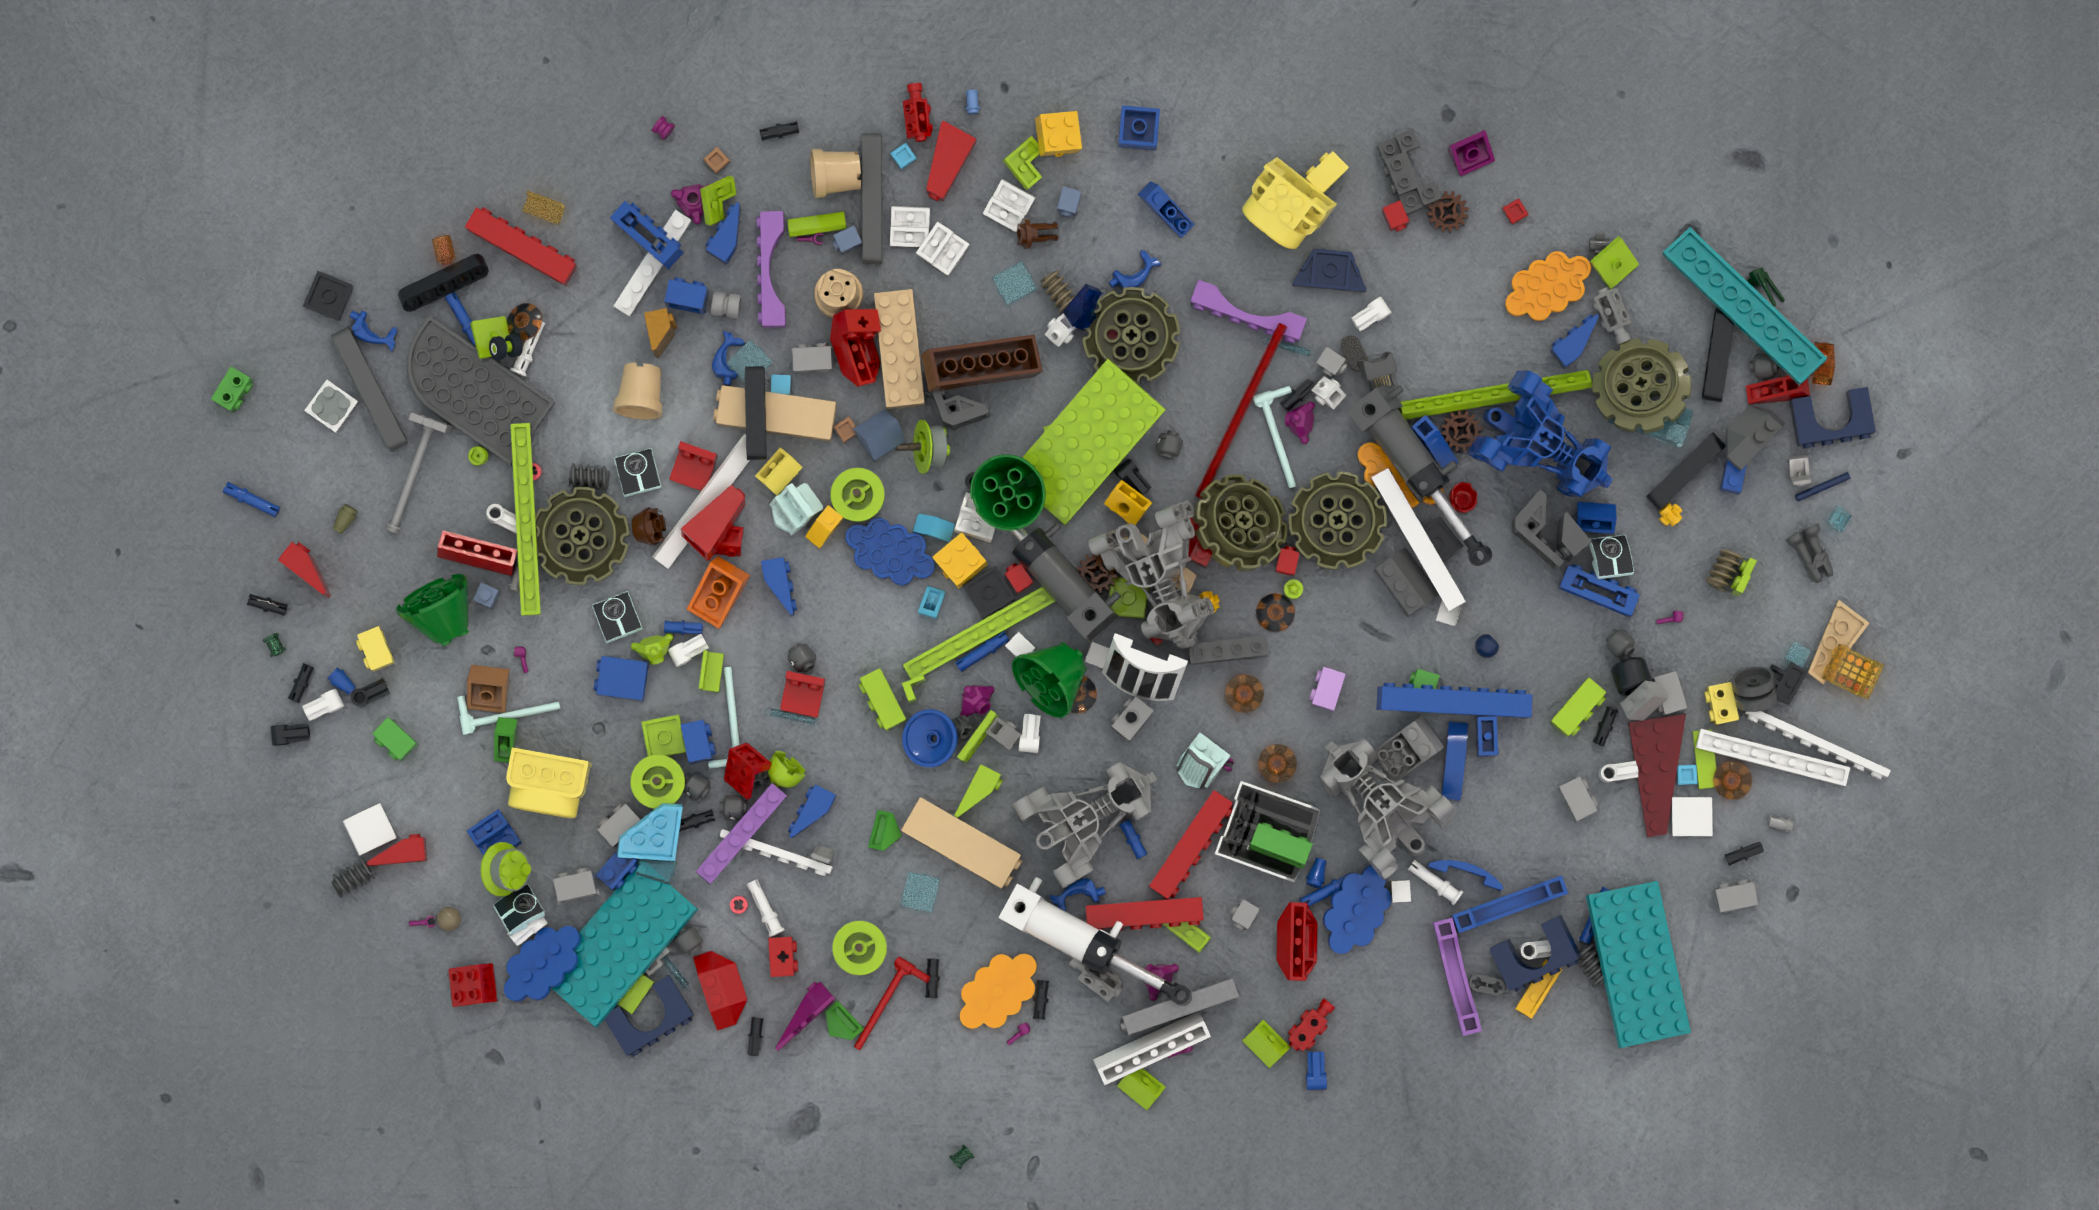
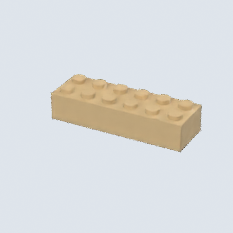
M913 290L874 293L875 307L878 309L881 332L878 335L887 410L925 406Z

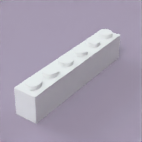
M1198 1011L1097 1057L1093 1061L1104 1085L1211 1036Z

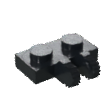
M1793 662L1789 663L1786 671L1771 664L1770 669L1782 675L1780 681L1775 679L1778 700L1790 705L1808 671Z

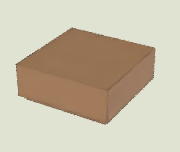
M718 147L703 159L716 174L730 162Z
M849 416L833 426L843 443L856 436L853 431L856 426Z

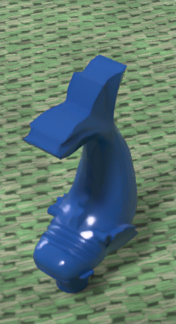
M1141 250L1140 257L1145 263V268L1133 276L1123 275L1115 270L1112 274L1113 279L1108 283L1112 288L1119 285L1122 290L1125 287H1140L1147 278L1150 269L1162 264L1157 258H1150L1145 250Z
M352 311L349 317L355 320L352 327L354 336L367 343L386 344L392 352L396 345L393 338L396 336L397 328H392L386 337L381 338L372 333L369 327H367L365 321L367 312L361 311L359 314Z
M722 331L725 341L713 358L712 371L717 378H724L723 385L731 386L732 379L736 380L738 373L731 370L726 363L727 348L729 346H744L745 342L743 339L733 338L731 332Z
M1082 878L1070 884L1061 895L1049 896L1052 903L1058 904L1060 909L1067 911L1065 906L1067 896L1082 893L1090 896L1092 901L1097 903L1100 901L1099 896L1106 894L1104 887L1096 889L1094 881Z

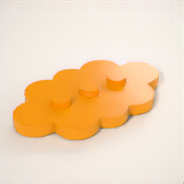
M1560 251L1550 253L1545 261H1533L1528 271L1522 270L1513 276L1511 282L1513 292L1505 300L1506 311L1510 315L1517 317L1527 313L1535 321L1545 320L1551 312H1562L1566 309L1568 302H1576L1582 298L1585 292L1582 281L1591 272L1590 262L1583 256H1575L1569 259L1566 254Z
M1367 442L1359 448L1357 459L1366 468L1364 472L1365 482H1369L1377 489L1371 478L1388 468L1411 508L1416 507L1420 503L1379 445ZM1432 497L1422 501L1428 505L1436 504Z
M1000 954L992 958L989 967L980 968L975 974V981L968 982L962 988L961 996L966 1003L960 1012L962 1024L971 1029L977 1028L983 1023L991 1028H998L1006 1022L1007 1015L1018 1013L1021 1009L1022 1001L1030 999L1035 992V985L1030 979L1036 972L1037 967L1034 958L1029 954H1019L1012 960L1009 956Z

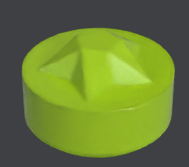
M482 446L473 447L468 453V459L475 466L483 465L488 460V452Z
M1289 580L1284 586V593L1290 599H1297L1303 593V585L1298 580Z

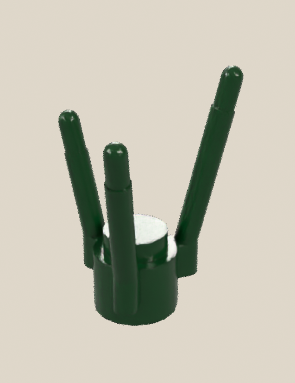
M1763 267L1749 273L1750 279L1747 280L1748 283L1753 287L1754 284H1756V287L1763 286L1773 306H1776V303L1766 285L1767 282L1782 302L1785 301L1769 278L1768 273L1764 272Z

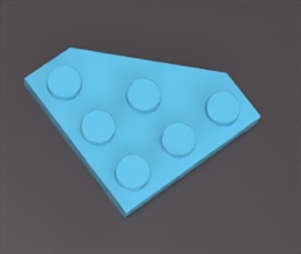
M662 803L620 835L617 857L675 861L683 809L682 804Z

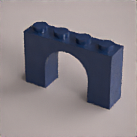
M1868 387L1851 389L1846 392L1850 412L1849 421L1843 429L1837 431L1826 430L1817 423L1811 396L1791 399L1789 403L1797 447L1803 446V449L1814 447V444L1822 443V446L1833 444L1835 440H1841V443L1852 441L1854 437H1859L1860 440L1871 438V435L1876 430Z
M1562 915L1541 924L1551 946V956L1542 967L1536 968L1524 964L1518 957L1510 939L1489 948L1509 991L1513 989L1516 992L1526 988L1525 984L1530 981L1533 984L1543 980V975L1547 973L1552 976L1561 971L1560 967L1567 965L1569 968L1578 963L1577 959L1582 956Z
M670 975L652 985L665 1007V1017L658 1028L648 1032L636 1029L621 1006L613 1009L604 1019L626 1056L632 1055L634 1057L642 1052L641 1048L648 1044L651 1047L659 1042L658 1037L665 1034V1036H668L676 1031L674 1027L681 1024L684 1026L692 1021L691 1017L694 1016V1013Z

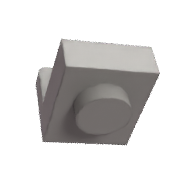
M1808 456L1788 457L1789 479L1792 485L1805 486L1807 483H1812L1809 475Z

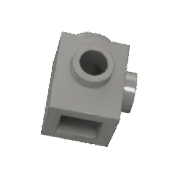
M1326 347L1316 362L1323 367L1322 371L1330 377L1333 374L1337 377L1340 374L1343 375L1348 368V360Z
M998 717L994 719L985 732L1008 750L1011 749L1021 735L1015 730L1016 726L1008 720L1005 723Z
M1244 899L1239 906L1235 904L1230 913L1233 916L1231 919L1234 921L1233 926L1242 931L1244 928L1248 930L1260 909Z

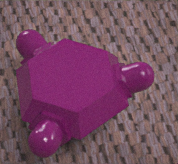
M697 184L682 187L680 190H672L671 196L676 198L677 205L686 216H690L694 224H700L701 216L704 214L700 189L705 186Z
M1312 401L1295 408L1291 412L1288 411L1285 416V425L1290 427L1291 431L1300 438L1302 444L1309 442L1308 434L1313 428L1314 415L1312 410L1315 408V403Z
M982 685L965 686L964 693L962 694L960 716L965 715L968 717L973 713H979L980 715L987 713L991 708L989 701L995 691L994 687Z
M1149 964L1145 969L1171 983L1173 973H1176L1179 967L1177 964ZM1145 983L1149 999L1151 1001L1157 1000L1158 994L1162 991Z

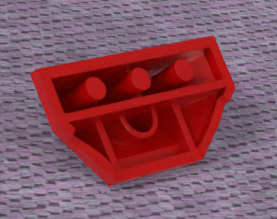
M838 313L833 314L830 340L842 375L857 387L875 383L881 362L873 338L863 339V337H858L857 339L847 340V337H839L835 315Z
M1289 902L1277 921L1276 961L1287 980L1306 981L1308 974L1317 963L1318 923L1307 903Z
M713 951L694 956L697 974L717 1031L736 1025L748 1000L736 963Z

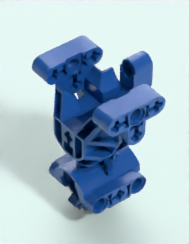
M1517 371L1507 387L1513 393L1521 396L1517 405H1513L1515 418L1499 408L1487 409L1483 415L1484 421L1503 435L1494 436L1496 439L1489 436H1484V438L1477 436L1467 454L1480 462L1487 463L1500 472H1503L1507 465L1539 466L1545 468L1547 471L1556 473L1557 479L1560 480L1556 489L1569 497H1582L1583 494L1598 486L1608 488L1613 481V478L1607 474L1608 453L1612 447L1600 439H1585L1581 445L1562 426L1565 417L1558 412L1554 402L1549 398L1553 389L1543 383L1542 378L1532 371ZM1493 411H1495L1498 415V418L1495 422L1491 419V413ZM1564 432L1565 436L1570 440L1574 447L1566 445L1567 443L1563 442ZM1579 456L1590 464L1583 476L1580 474V469L1575 466ZM1543 458L1553 459L1557 465L1556 467L1539 464V461Z

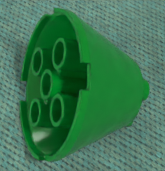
M1002 454L989 458L977 468L971 481L970 495L976 507V512L986 523L1000 530L1014 531L1029 526L1038 518L1045 504L1046 490L1040 473L1030 462L1016 455Z
M463 574L451 575L452 578L444 580L442 577L416 589L403 599L405 603L402 606L400 604L397 605L396 612L398 616L434 643H440L441 646L450 644L452 642L451 639L457 636L462 637L469 632L467 629L469 626L468 580Z
M1064 642L1020 654L1012 661V672L1022 692L1026 690L1032 697L1030 701L1036 707L1056 718H1063L1071 712L1087 668L1082 660L1083 654L1078 649L1073 650Z

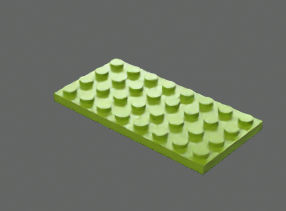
M1110 359L1105 361L1022 457L1038 470L1043 479L1046 490L1044 507L1064 525L1073 518L1166 411L1159 402Z

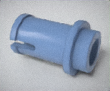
M967 90V107L965 110L968 115L979 114L981 107L978 106V90Z

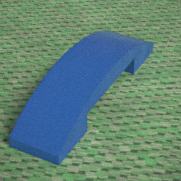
M1448 722L1441 796L1443 795L1450 800H1461L1467 746V723Z
M1440 860L1430 862L1427 865L1428 868L1447 873L1450 866L1484 877L1482 884L1484 886L1499 891L1503 889L1502 884L1490 873L1466 862Z

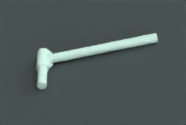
M1286 386L1274 391L1270 390L1253 396L1255 406L1263 408L1288 487L1291 489L1296 487V483L1270 408L1274 398L1292 393L1290 386Z
M724 667L733 748L740 745L732 668ZM727 759L708 761L709 769L726 767Z
M465 696L457 697L463 735L472 734L476 726L496 723L498 717L515 719L560 709V703L554 702L474 719L468 714Z

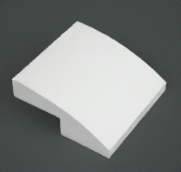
M1002 179L983 214L1017 232V225L1021 224L1022 219L1027 215L1036 197Z
M892 206L890 246L920 247L929 235L930 207Z
M937 222L916 254L949 277L970 244Z
M966 492L954 532L959 534L962 532L966 536L991 543L995 527L986 523L978 515L970 493Z
M1672 797L1673 836H1713L1712 797Z
M380 803L343 821L359 856L397 838Z

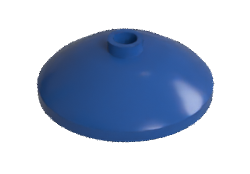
M932 709L922 710L914 714L907 721L902 734L905 753L911 761L923 767H937L946 763L954 754L958 742L957 729L951 718L941 711ZM933 736L937 737L936 742H933Z

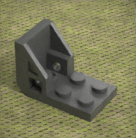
M944 390L932 391L943 425L952 430L990 417L987 405L959 395L946 399ZM951 408H956L954 412H951Z
M1540 489L1512 521V533L1554 570H1557L1564 563L1563 555L1556 549L1552 551L1547 546L1549 543L1541 536L1539 538L1536 537V534L1546 524V493Z

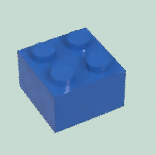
M1122 106L1118 147L1157 150L1160 109Z
M675 277L674 280L669 279L664 302L668 308L705 315L709 291L702 282L693 281V284L685 282V279Z
M704 720L680 724L688 762L696 764L714 760L713 755H716L714 743L710 742L709 736H712L710 724Z

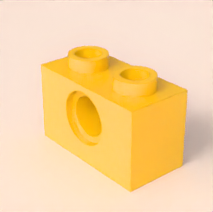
M1121 480L1104 504L1126 522L1136 526L1152 502Z

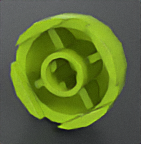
M775 751L769 760L771 767L767 770V773L771 779L770 782L776 787L792 788L802 781L806 776L804 774L806 771L795 758L792 757L789 760L785 757L787 753L782 751Z

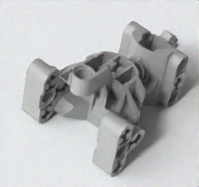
M1188 500L1155 513L1156 521L1162 529L1150 533L1146 544L1139 529L1132 523L1122 525L1115 530L1089 540L1091 552L1094 555H1101L1105 567L1109 571L1116 569L1127 580L1125 582L1127 585L1134 584L1141 587L1154 608L1150 611L1147 621L1141 624L1144 636L1147 639L1153 637L1173 641L1181 649H1186L1196 644L1195 640H1197V637L1195 635H1197V630L1206 618L1214 612L1213 604L1208 597L1201 599L1196 595L1187 594L1183 570L1186 562L1191 561V556L1188 557L1189 539L1195 536L1190 520L1194 516V508ZM1125 529L1130 531V537L1127 536ZM1180 574L1181 589L1179 588L1176 590L1175 585L1178 584V582L1173 583L1172 579L1176 578V576ZM1155 586L1156 591H1153V594L1157 592L1159 597L1154 598L1145 587ZM1157 599L1161 600L1160 604L1156 601Z
M1364 738L1359 742L1337 746L1331 741L1324 747L1329 755L1323 773L1320 776L1321 782L1334 798L1341 792L1344 795H1348L1353 807L1355 806L1359 814L1358 822L1365 842L1359 849V852L1384 881L1399 868L1396 864V859L1390 853L1394 849L1395 851L1397 850V839L1413 856H1421L1426 851L1424 840L1412 828V825L1424 826V822L1432 817L1437 825L1443 829L1457 817L1453 805L1445 796H1441L1432 785L1424 791L1419 787L1406 783L1402 779L1394 782L1387 778V775L1371 766L1378 758L1372 746ZM1351 759L1361 769L1353 778L1339 771ZM1372 774L1390 783L1378 785L1373 780ZM1357 792L1365 801L1362 813L1357 806L1358 802L1354 796ZM1420 842L1422 846L1418 850H1413L1411 848L1412 844Z
M1119 762L1105 772L1109 778V784L1075 795L1072 792L1048 794L1045 787H1042L1012 804L1022 823L1038 814L1043 823L1053 824V826L1037 836L1036 843L1040 849L1048 850L1063 840L1065 841L1062 855L1067 863L1053 871L1062 889L1094 870L1090 861L1102 843L1101 838L1111 828L1113 829L1125 815H1131L1134 821L1138 822L1151 813V784L1157 780L1153 772L1143 775ZM1131 780L1140 796L1129 803H1123L1118 806L1111 795L1116 792L1118 787ZM1108 790L1106 795L1090 804L1076 799V797L1086 794L1092 795ZM1115 811H1119L1120 813L1108 824L1109 827L1099 836L1097 834L1099 821ZM1042 836L1050 838L1051 843L1048 846L1040 844L1039 840Z

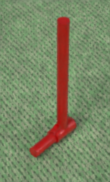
M897 957L894 962L897 972L854 1047L861 1050L904 975H914L925 983L929 982V975L917 969L914 964L904 958Z

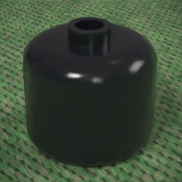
M1624 657L1611 669L1617 691L1622 696H1629L1644 681L1653 682L1647 663L1642 657Z

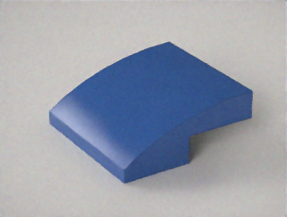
M499 809L467 830L483 856L490 846L498 842L509 843L515 848L522 844Z

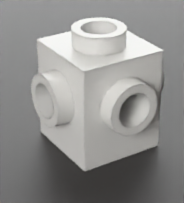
M1064 312L1057 319L1053 318L1047 325L1049 329L1044 335L1060 347L1064 342L1068 344L1074 337L1072 333L1078 324Z
M1325 376L1312 389V392L1316 395L1315 400L1322 406L1326 404L1333 410L1346 397V394L1340 389L1341 385L1335 379L1329 380Z

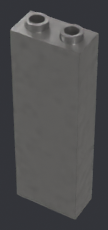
M1232 978L1192 992V1000L1186 1006H1180L1172 1000H1168L1122 1016L1123 1021H1120L1123 1033L1127 1032L1130 1035L1237 998L1239 995ZM1186 995L1177 997V999L1182 1001L1186 998Z

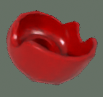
M1460 482L1451 489L1448 499L1455 511L1467 513L1473 510L1477 504V492L1470 483Z

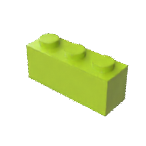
M880 668L860 678L861 683L858 685L863 694H868L870 700L867 703L871 711L876 710L879 716L876 718V721L880 728L884 727L888 731L907 721Z
M1588 677L1553 717L1550 723L1566 737L1570 734L1574 736L1581 728L1579 726L1581 721H1587L1592 716L1593 712L1591 710L1594 706L1597 705L1599 707L1604 702L1606 691Z

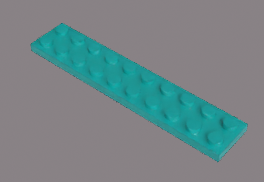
M1691 227L1663 251L1662 255L1799 386L1827 361V357Z

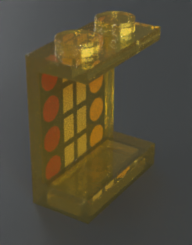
M1838 644L1832 651V659L1825 667L1822 679L1869 700L1884 664L1871 660L1845 645Z

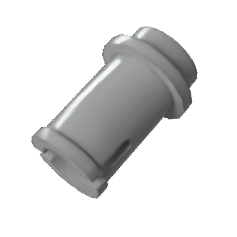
M515 567L512 581L508 585L510 586L509 590L520 593L518 567Z
M1771 815L1768 827L1785 830V833L1788 831L1792 832L1794 821L1790 820L1791 818L1784 819Z

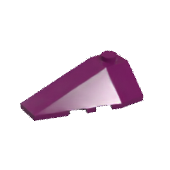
M813 982L807 988L809 992L804 996L775 1047L777 1051L782 1049L836 1000L822 982L818 984Z

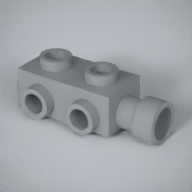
M1606 287L1597 291L1598 295L1594 297V308L1602 316V327L1608 333L1614 331L1616 336L1614 339L1617 345L1632 340L1629 332L1627 333L1625 330V326L1631 324L1629 315L1625 310L1617 288L1609 290Z
M1075 958L1069 963L1072 968H1077L1082 972L1077 979L1107 1002L1113 996L1117 998L1123 990L1120 987L1123 982L1116 973L1107 971L1102 975Z

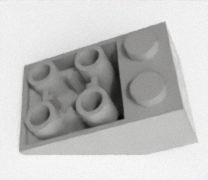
M1421 716L1374 751L1378 758L1377 761L1389 778L1397 782L1443 749L1444 746L1423 716Z

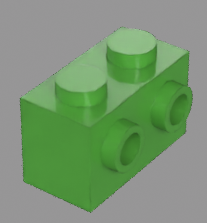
M230 367L211 400L234 413L235 410L238 411L242 406V398L245 393L248 394L251 391L253 380L235 368Z

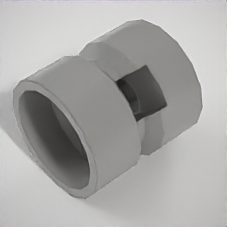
M714 291L711 316L722 317L726 314L729 318L738 319L741 307V294L733 293L727 296L725 292Z

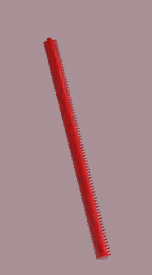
M1278 323L1271 337L1272 339H1270L1271 341H1269L1270 343H1268L1269 345H1267L1264 351L1265 354H1263L1259 362L1260 365H1258L1252 376L1253 378H1251L1252 380H1250L1251 382H1249L1250 384L1246 388L1247 391H1245L1246 393H1244L1240 401L1241 404H1239L1233 415L1234 417H1232V421H1230L1231 423L1227 427L1228 430H1226L1227 432H1225L1226 434H1224L1221 440L1222 443H1220L1221 445H1219L1213 460H1211L1212 462H1210L1211 464H1209V469H1207L1208 471H1206L1207 473H1205L1202 479L1203 482H1201L1202 484H1200L1196 492V497L1202 499L1200 496L1201 492L1214 480L1213 478H1215L1214 476H1216L1215 474H1217L1216 472L1220 468L1219 465H1221L1220 463H1222L1221 461H1223L1226 455L1225 452H1227L1226 450H1228L1233 441L1231 439H1234L1233 437H1235L1234 435L1238 431L1237 428H1239L1238 426H1240L1239 424H1241L1240 422H1242L1245 416L1244 413H1246L1245 411H1247L1251 403L1250 400H1253L1252 398H1254L1253 396L1257 392L1256 389H1258L1257 387H1259L1258 385H1260L1259 383H1261L1260 381L1264 377L1263 374H1265L1264 372H1266L1269 366L1268 363L1272 361L1271 359H1273L1272 357L1276 353L1275 350H1277L1276 348H1278L1277 346H1279L1278 344H1280L1279 342L1283 338L1282 335H1284L1283 333L1287 329L1286 325Z

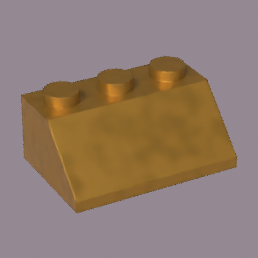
M667 308L644 313L651 349L656 358L661 357L675 335L674 329H677L674 315L672 312L669 313Z

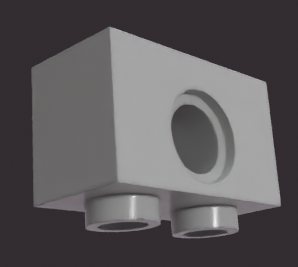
M1137 697L1134 699L1129 698L1123 706L1126 708L1123 713H1117L1111 720L1113 723L1111 728L1129 742L1154 712ZM1128 713L1136 715L1137 720L1134 723L1126 721L1125 716Z

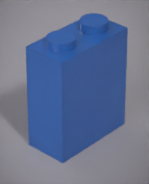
M601 656V660L597 661L596 671L599 672V677L594 681V691H596L598 696L644 702L649 663Z

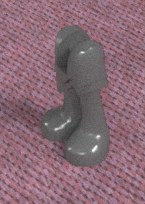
M1818 523L1803 530L1802 533L1799 532L1785 539L1788 545L1794 546L1805 563V569L1816 583L1822 581L1817 570L1820 566H1822L1828 578L1833 576V569L1828 559V554H1826L1825 549L1822 550L1817 538V534L1820 531ZM1803 535L1815 554L1813 559L1804 543Z

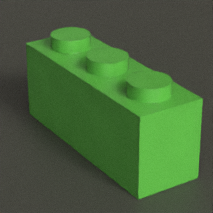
M1258 823L1248 849L1303 869L1313 843H1310L1304 837L1299 836L1297 838L1291 836V833L1286 830L1278 831L1273 829V826L1270 824Z

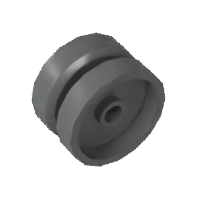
M1751 667L1743 669L1733 676L1732 686L1735 692V702L1740 710L1758 712L1776 704L1778 696L1773 671L1770 669Z

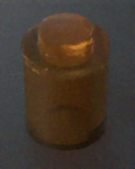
M450 235L432 239L437 263H442V265L453 263V259L456 256Z

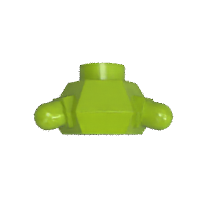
M667 633L665 636L655 635L647 637L640 643H632L631 649L636 651L645 660H649L651 665L659 664L665 660L664 655L667 654L670 642L673 640V635Z

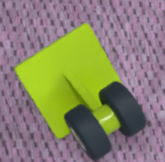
M505 316L476 320L470 323L479 359L493 357L495 360H501L506 358L507 355L513 358L522 354L523 345L521 338L517 334L509 333Z

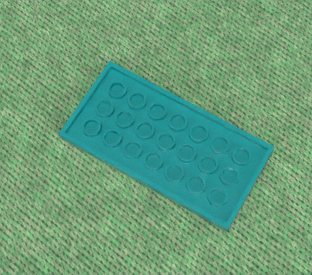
M642 860L637 864L638 868L634 870L632 875L629 874L624 879L626 882L622 884L620 889H616L581 929V942L575 950L579 959L578 965L571 973L565 974L564 982L560 986L552 988L596 1028L699 910Z
M1658 881L1586 895L1618 1048L1691 1033Z

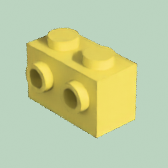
M1333 151L1330 154L1326 152L1319 159L1321 163L1316 168L1312 166L1305 173L1307 175L1305 179L1322 193H1325L1349 168Z
M779 448L755 477L778 496L798 474L802 466L786 451Z
M377 626L357 635L359 640H356L359 650L364 651L366 657L363 660L367 669L370 668L371 671L375 672L395 664L381 627Z
M1731 682L1707 687L1704 696L1706 703H1709L1711 708L1708 711L1710 722H1714L1715 726L1738 721L1739 715Z

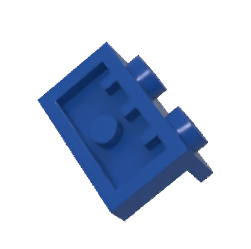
M616 851L595 876L611 890L614 891L615 888L619 890L622 884L626 882L624 878L627 874L632 875L634 870L638 868L636 864L639 861L635 858L617 857Z

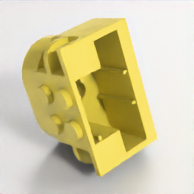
M1276 157L1264 166V171L1257 177L1252 186V194L1243 205L1242 211L1253 225L1276 243L1288 249H1297L1307 235L1312 234L1321 227L1337 204Z
M512 747L506 780L511 786L508 806L525 811L574 819L577 816L580 798L586 792L589 771L593 764L589 761Z

